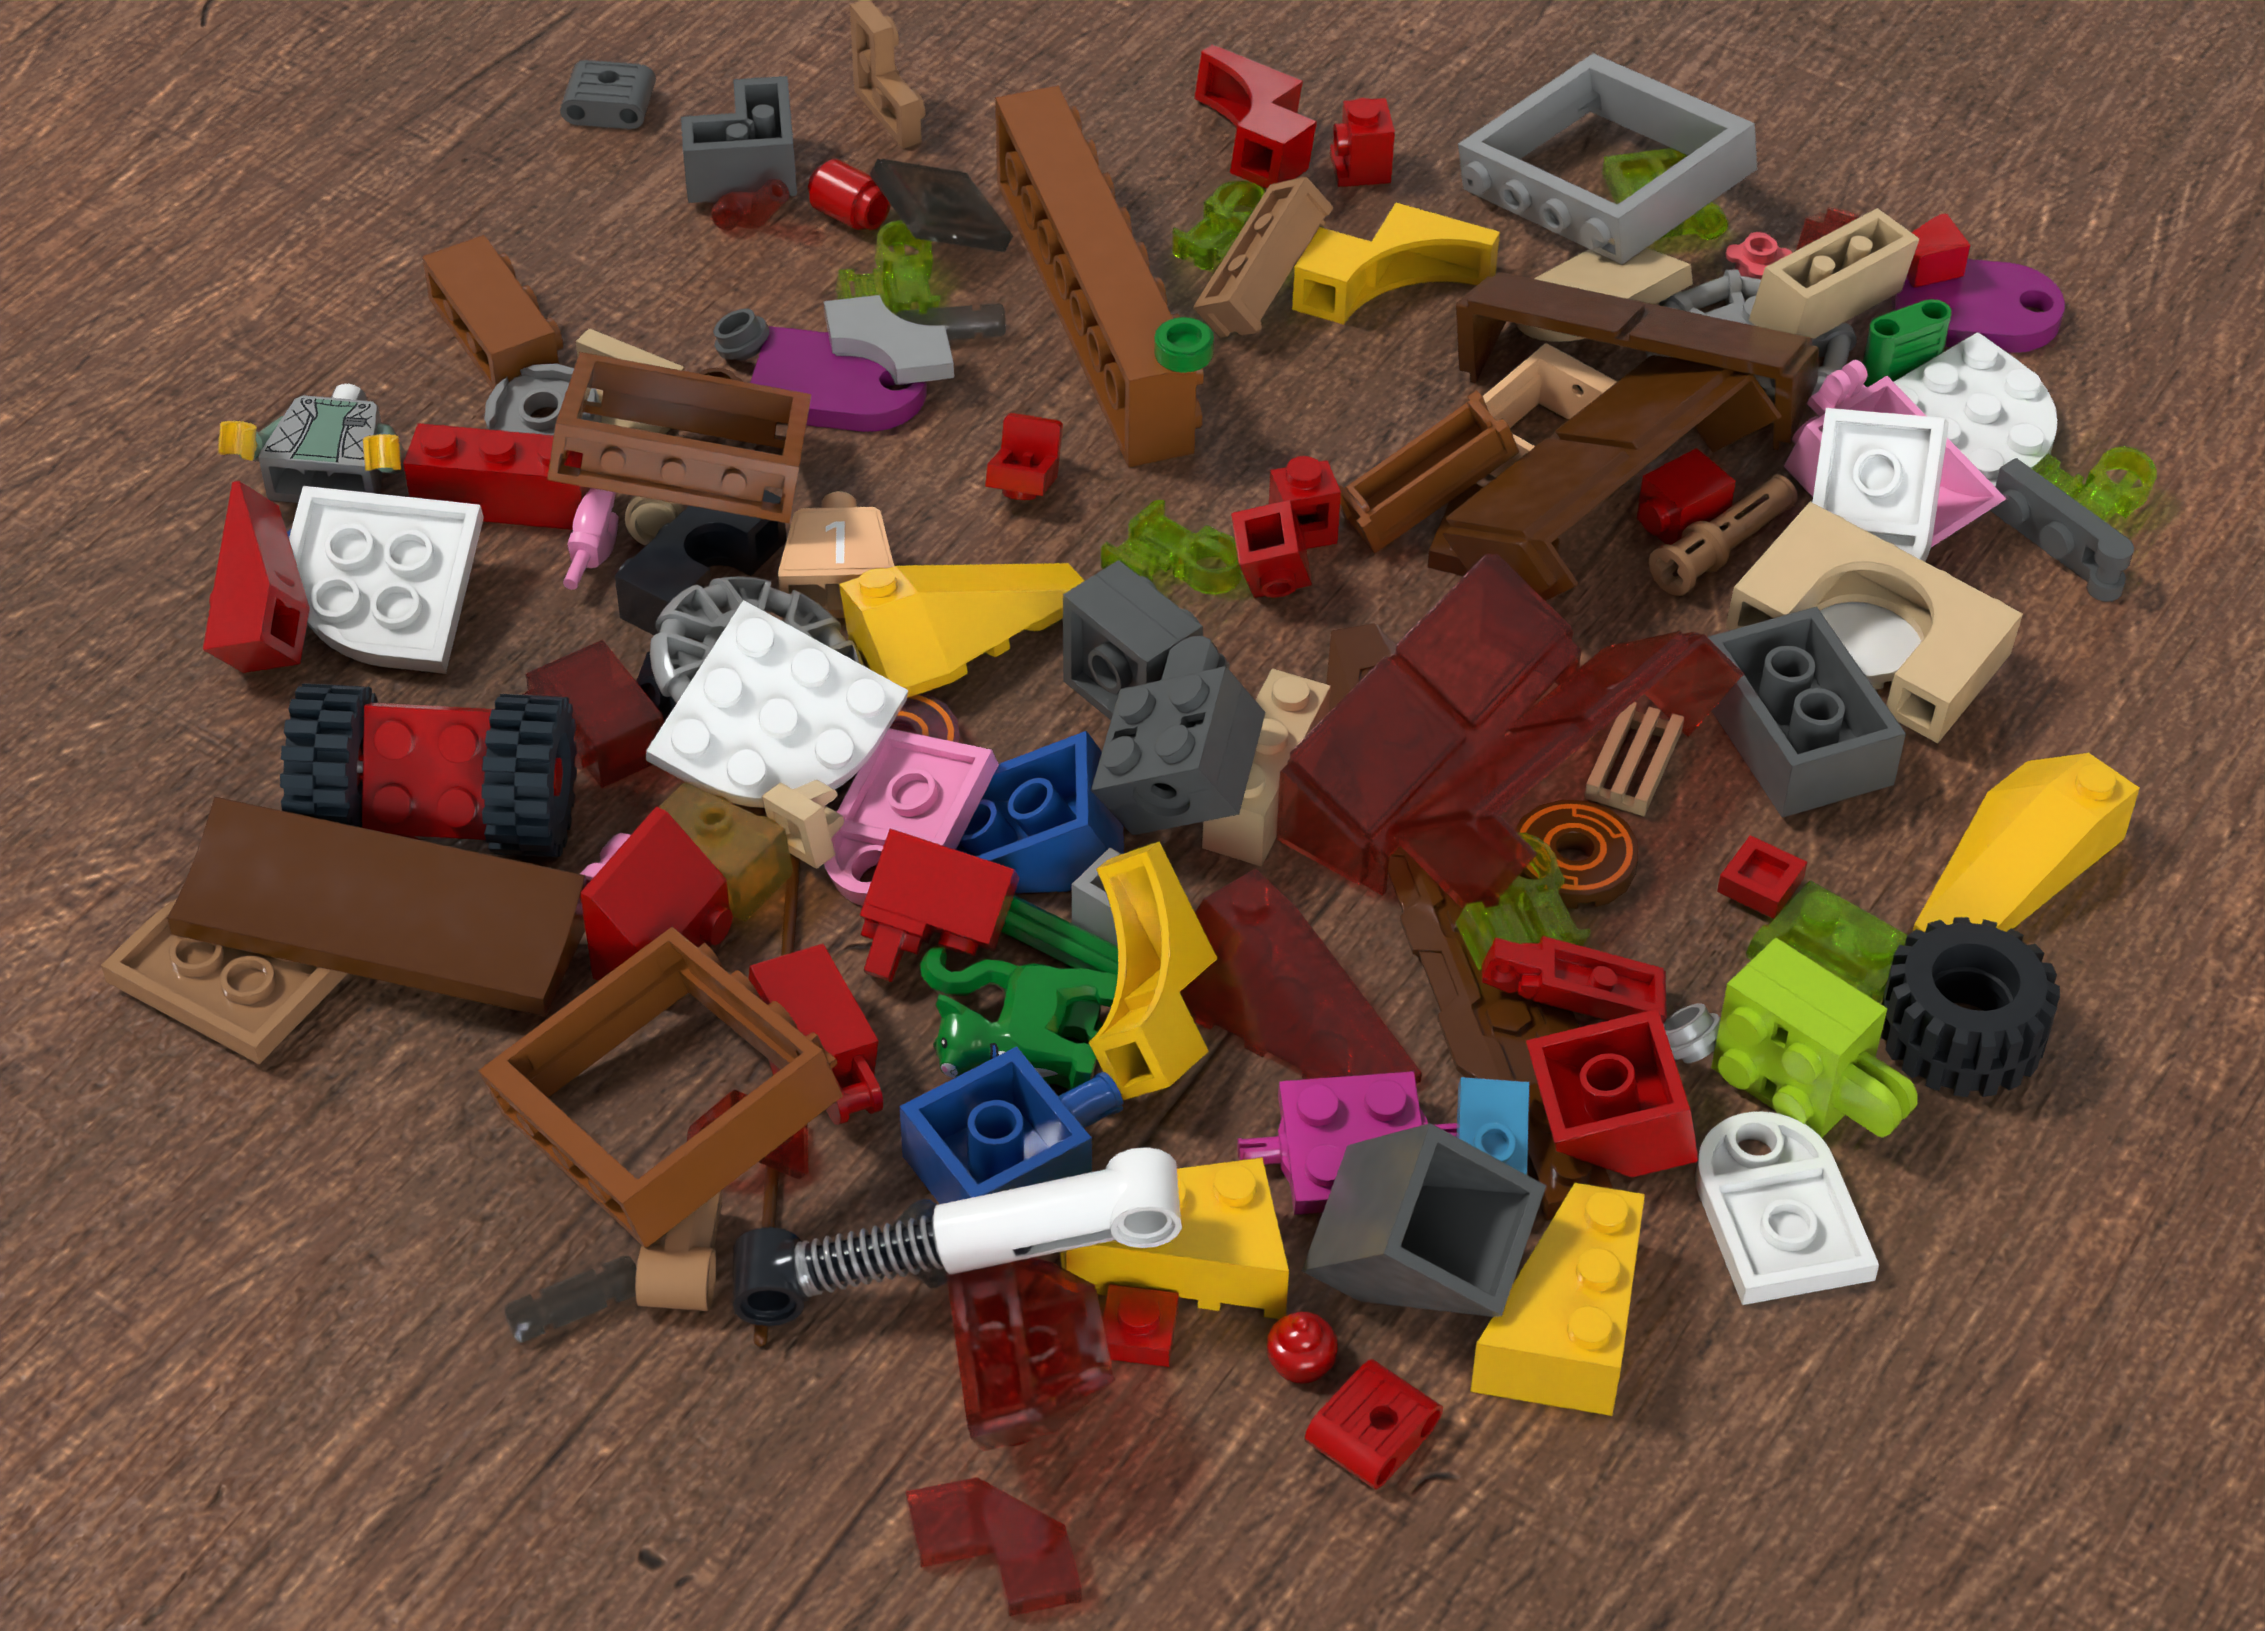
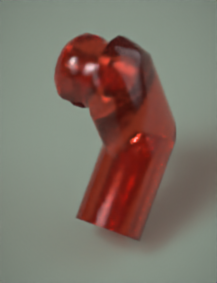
M770 179L757 192H729L721 196L718 203L713 206L711 210L712 220L718 228L725 231H730L737 225L746 229L759 228L789 199V190L781 180Z

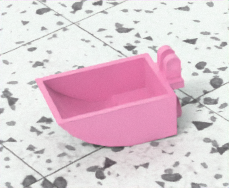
M1858 360L1849 362L1843 366L1842 370H1836L1826 377L1820 390L1810 396L1807 402L1818 416H1814L1806 421L1792 437L1795 446L1784 467L1812 497L1814 494L1826 408L1926 416L1888 376L1867 388L1864 385L1868 376L1867 370L1863 363ZM1948 438L1946 441L1931 547L2006 500L2002 493Z

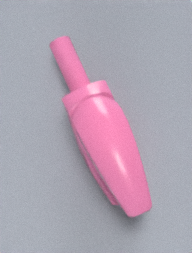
M591 488L576 510L573 532L570 534L567 543L572 563L563 581V585L570 590H575L578 587L586 568L598 567L610 556L613 550L619 518L616 513L611 512L614 507L616 492Z

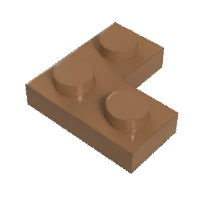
M861 0L850 4L854 91L902 149L922 143L921 119L925 118V106L920 93L915 88L910 89L900 77L895 65L894 47H897L899 44V36L893 20L888 15L884 16L871 0Z

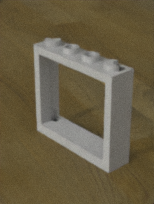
M1594 53L1458 144L1464 190L1620 264L1630 260L1757 170L1755 123ZM1589 112L1688 155L1618 205L1520 160ZM1611 238L1614 239L1615 245L1609 243Z

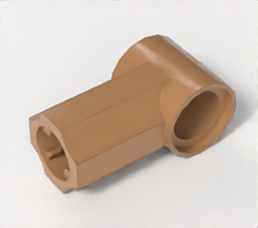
M722 1190L649 1247L641 1246L636 1272L637 1306L710 1311L716 1284L717 1261L714 1246L723 1203Z

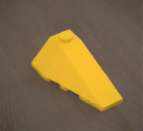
M1069 563L893 566L887 569H871L861 574L859 578L840 583L839 587L848 640L854 641L863 663L868 669L907 689L908 698L953 683L968 674L966 663L985 652L993 657L1001 655L1010 649L1009 638L1024 629L1041 631L1063 618V594L1085 580Z
M2090 753L2025 762L1987 792L1917 918L1913 931L1917 929L1926 932L1927 924L1937 920H1942L1946 925L1953 924L1954 917H1969L1970 923L1982 924L1983 919L1997 922L1996 928L2005 932L2011 928L2014 929L2125 839L2140 787Z

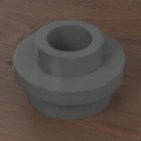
M751 309L733 311L720 319L714 327L713 333L716 337L715 348L724 359H736L739 361L750 359L761 351L763 343L768 338L769 327L762 317L756 316Z

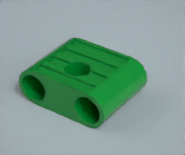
M1929 299L1873 319L1869 326L1862 361L1868 374L1864 385L1868 388L1885 376H1888L1894 382L1942 354L1952 315L1949 305L1940 300Z

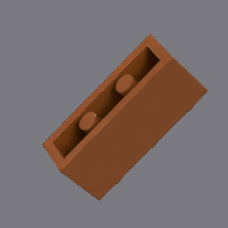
M485 235L422 256L429 300L492 390L506 377L510 382L514 378L522 376L521 369L539 364H559L557 351L563 349V339L558 325L552 317L544 318L539 310L536 296L529 285L521 286L516 279L513 265L507 254H498Z

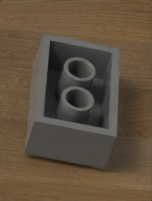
M1817 606L1705 638L1697 690L1782 818L1894 785L1906 733Z

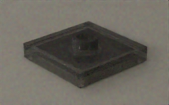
M888 159L876 160L870 176L915 239L1001 252L1006 251L1013 235L966 172Z

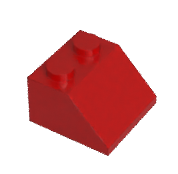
M657 806L580 892L592 977L597 981L601 980L671 927L676 929L697 948L704 943L711 947V945H718L723 941L729 932L733 919V913L729 905L727 879L666 810Z
M1659 1009L1526 1040L1557 1152L1629 1177L1699 1162L1691 1109Z

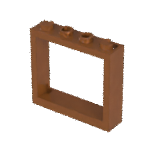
M580 352L555 423L547 480L790 523L812 394ZM591 388L603 390L602 403L587 401ZM583 413L782 448L784 449L783 456L583 420L582 416ZM777 422L788 424L786 437L775 435ZM569 451L583 453L581 468L565 466ZM765 486L783 489L781 504L762 501Z
M673 927L669 928L478 1070L501 1114L645 1248L657 1241L843 1097L831 1070L837 1066V1060L824 1049L819 1036L814 1032L807 1036L803 1035L782 1005L776 1001H772L769 1005L764 1003L760 999L755 987L743 973L736 970L729 974L723 969L720 960L706 943L697 948ZM687 993H690L781 1070L643 1176L636 1179L558 1108L549 1097Z

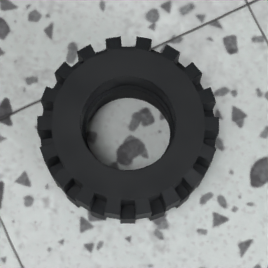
M1954 917L1953 924L1946 925L1942 920H1937L1927 924L1926 932L1916 929L1906 937L1905 946H1898L1893 956L1882 1001V1006L1887 1008L1881 1039L1887 1040L1885 1050L1892 1060L1904 1061L1902 1071L1912 1079L1920 1075L1927 1079L1926 1087L1939 1091L1941 1086L1954 1089V1096L1968 1097L1970 1091H1979L1982 1097L1997 1095L2000 1085L2009 1091L2021 1085L2023 1075L2031 1077L2037 1070L2040 1058H2043L2057 1011L2060 986L2054 984L2057 973L2052 963L2042 962L2044 952L2036 944L2026 945L2023 943L2024 935L2012 928L2005 932L1996 928L1997 922L1983 919L1982 924L1970 923L1969 917ZM1952 1002L1973 1005L1984 1011L1966 1009Z

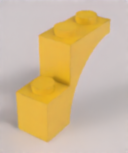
M1400 203L1394 204L1372 242L1319 227L1294 266L1292 310L1344 325L1349 317L1363 304L1380 294L1399 287L1427 282H1458L1478 285L1486 277L1496 275L1500 232Z
M1160 841L1110 858L1096 869L1106 891L1114 918L1118 945V977L1110 1012L1103 1026L1089 1044L1103 1072L1107 1073L1116 1083L1123 1100L1170 1087L1209 1052L1180 991L1218 958Z

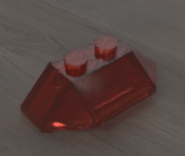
M1035 1257L956 1274H949L946 1271L967 1427L971 1439L982 1452L1003 1446L1023 1445L1034 1438L1055 1433L1115 1381L1099 1297L1094 1284L1055 1263Z

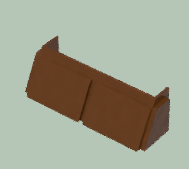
M1502 272L1497 273L1493 277H1486L1456 303L1459 371L1470 373L1471 383L1477 382L1506 321L1775 379V407L1782 416L1774 421L1773 450L1779 451L1782 442L1791 444L1792 437L1799 426L1808 405L1807 402L1818 380L1819 347L1812 346L1813 338Z
M1649 356L1559 427L1555 432L1560 439H1544L1446 517L1450 528L1443 533V536L1495 611L1500 613L1507 609L1511 617H1514L1579 584L1551 543L1693 427H1696L1714 453L1778 420L1782 416L1753 374L1675 357Z

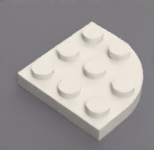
M1979 332L1894 381L1927 417L1945 418L1949 422L1947 438L1994 486H1996L2000 467L2014 458H2018L2038 474L2046 466L2051 455L2057 430V414L2053 400L2041 382L2040 377L2035 372L2028 369L2020 361Z
M303 486L289 541L310 607L308 626L331 648L354 660L382 667L446 674L484 519L481 506L478 504Z
M743 600L646 750V761L715 798L748 807L765 808L762 795L780 782L791 789H795L814 780H819L835 790L856 775L870 759L906 702L908 690Z

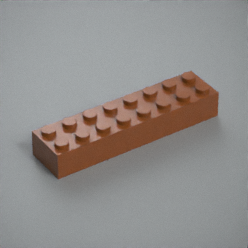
M1059 85L995 97L997 185L1128 468L1194 454L1195 429L1202 427V412L1196 396V386L1203 384V368L1193 372H1175L1160 365L1155 358L1154 339L1157 328L1164 322L1179 318L1180 316L1178 313H1170L1167 307V295L1163 281L1160 277L1153 278L1150 272L1146 247L1142 241L1135 242L1132 236V224L1128 210L1125 206L1118 207L1115 201L1112 178L1108 172L1101 173L1099 169L1095 144L1091 138L1085 139L1082 134V124L1077 107L1075 105L1068 106Z

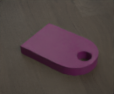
M1967 259L1964 277L1913 288L1906 278L1902 291L1892 296V312L1929 299L1940 300L1949 305L1952 315L1945 347H1953L1979 332L2008 353L2032 351L2051 342L2060 329L2065 309V301L2061 290L2043 273L2020 264ZM2026 307L2038 308L2044 312L2030 311Z
M769 326L768 338L762 345L750 383L812 394L806 424L808 426L862 432L887 430L907 422L921 410L927 395L926 381L900 384L908 386V388L903 390H889L887 387L896 385L890 372L878 363L857 356H835V354H832L828 332Z

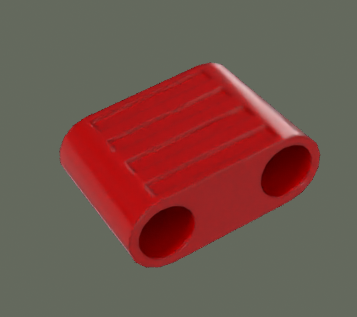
M1371 1358L1318 1411L1305 1432L1304 1440L1367 1485L1377 1490L1392 1477L1431 1434L1442 1416L1443 1406Z

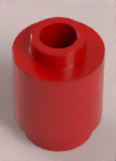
M831 159L824 165L817 167L809 179L808 192L811 206L815 210L856 230L864 228L875 230L885 221L889 214L892 196L890 191L884 188L882 181L845 162Z

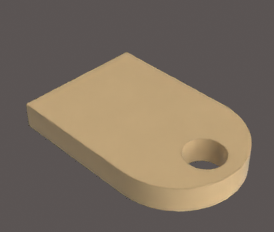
M1611 238L1609 243L1615 245L1614 239ZM1645 248L1624 264L1615 262L1588 249L1534 278L1655 305L1693 284L1691 264L1649 248ZM1516 323L1522 333L1538 340L1564 342L1585 339Z

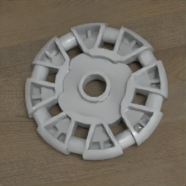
M751 577L716 578L710 582L708 587L703 588L699 585H693L674 597L662 610L655 625L658 634L651 638L650 660L655 681L662 695L666 697L672 696L676 703L683 695L743 600L763 611L782 617V621L859 664L864 666V663L854 641H846L839 632L841 629L840 622L820 604L796 590L789 594L770 587L771 581ZM689 637H690V638H693V639H696V640H698V641H701V642H703V643H700V642H697V641H695V640L689 639Z

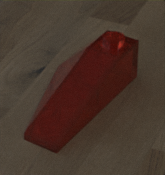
M1256 868L1203 899L1195 910V914L1218 959L1180 991L1194 1022L1209 1030L1216 1024L1244 1039V1048L1263 1058L1269 1052L1300 1068L1301 1077L1304 1080L1414 1071L1416 1084L1421 1082V1071L1297 907Z

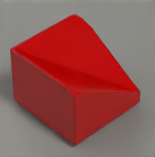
M1947 213L1932 218L1912 232V234L1919 238L1906 276L1913 288L1964 277L1971 245Z

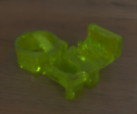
M1231 181L1219 186L1213 195L1204 201V216L1198 224L1187 233L1175 227L1173 228V255L1182 260L1190 256L1194 258V266L1203 270L1213 269L1214 258H1216L1217 262H1222L1263 197L1264 189L1248 181ZM1236 205L1253 208V210L1245 212L1233 211Z
M893 221L882 226L877 235L875 263L878 268H874L872 274H855L854 269H838L836 285L838 300L880 295L886 307L890 306L889 310L901 319L909 322L935 321L938 318L941 295L931 296L928 279H931L933 266L932 238L929 232L921 225L911 221ZM893 245V252H891L887 247ZM905 245L915 248L920 253L905 256ZM849 281H853L855 296L851 294ZM918 302L919 308L916 310L910 309L911 303Z
M2124 446L2111 448L2105 452L2099 463L2089 472L2085 484L2082 483L2084 477L2080 474L2072 477L2060 469L2061 462L2049 453L2033 468L2034 471L2106 523L2115 513L2126 519L2135 509L2145 504L2157 479V468L2153 460L2138 449ZM2120 469L2128 472L2120 483L2116 484L2107 476L2106 471ZM2139 478L2143 486L2131 488Z
M1160 499L1150 503L1129 521L1128 539L1118 548L1108 542L1101 546L1102 569L1120 560L1136 574L1148 578L1152 583V575L1159 569L1167 572L1171 566L1173 567L1174 576L1186 582L1194 590L1204 594L1217 595L1229 592L1236 588L1242 580V570L1239 566L1234 537L1219 532L1209 525L1204 526L1195 534L1165 516V501ZM1217 557L1221 558L1227 566L1219 569H1209L1199 566L1195 562L1203 558Z
M1512 833L1504 836L1489 858L1485 871L1489 884L1500 898L1499 906L1485 908L1482 902L1466 904L1455 922L1479 971L1482 970L1483 959L1495 938L1522 944L1539 943L1542 936L1583 946L1591 934L1590 928L1583 930L1577 928L1558 893L1566 880L1558 867L1555 853L1549 845L1540 838L1528 833ZM1512 857L1529 863L1538 873L1539 879H1526L1517 875L1513 868Z

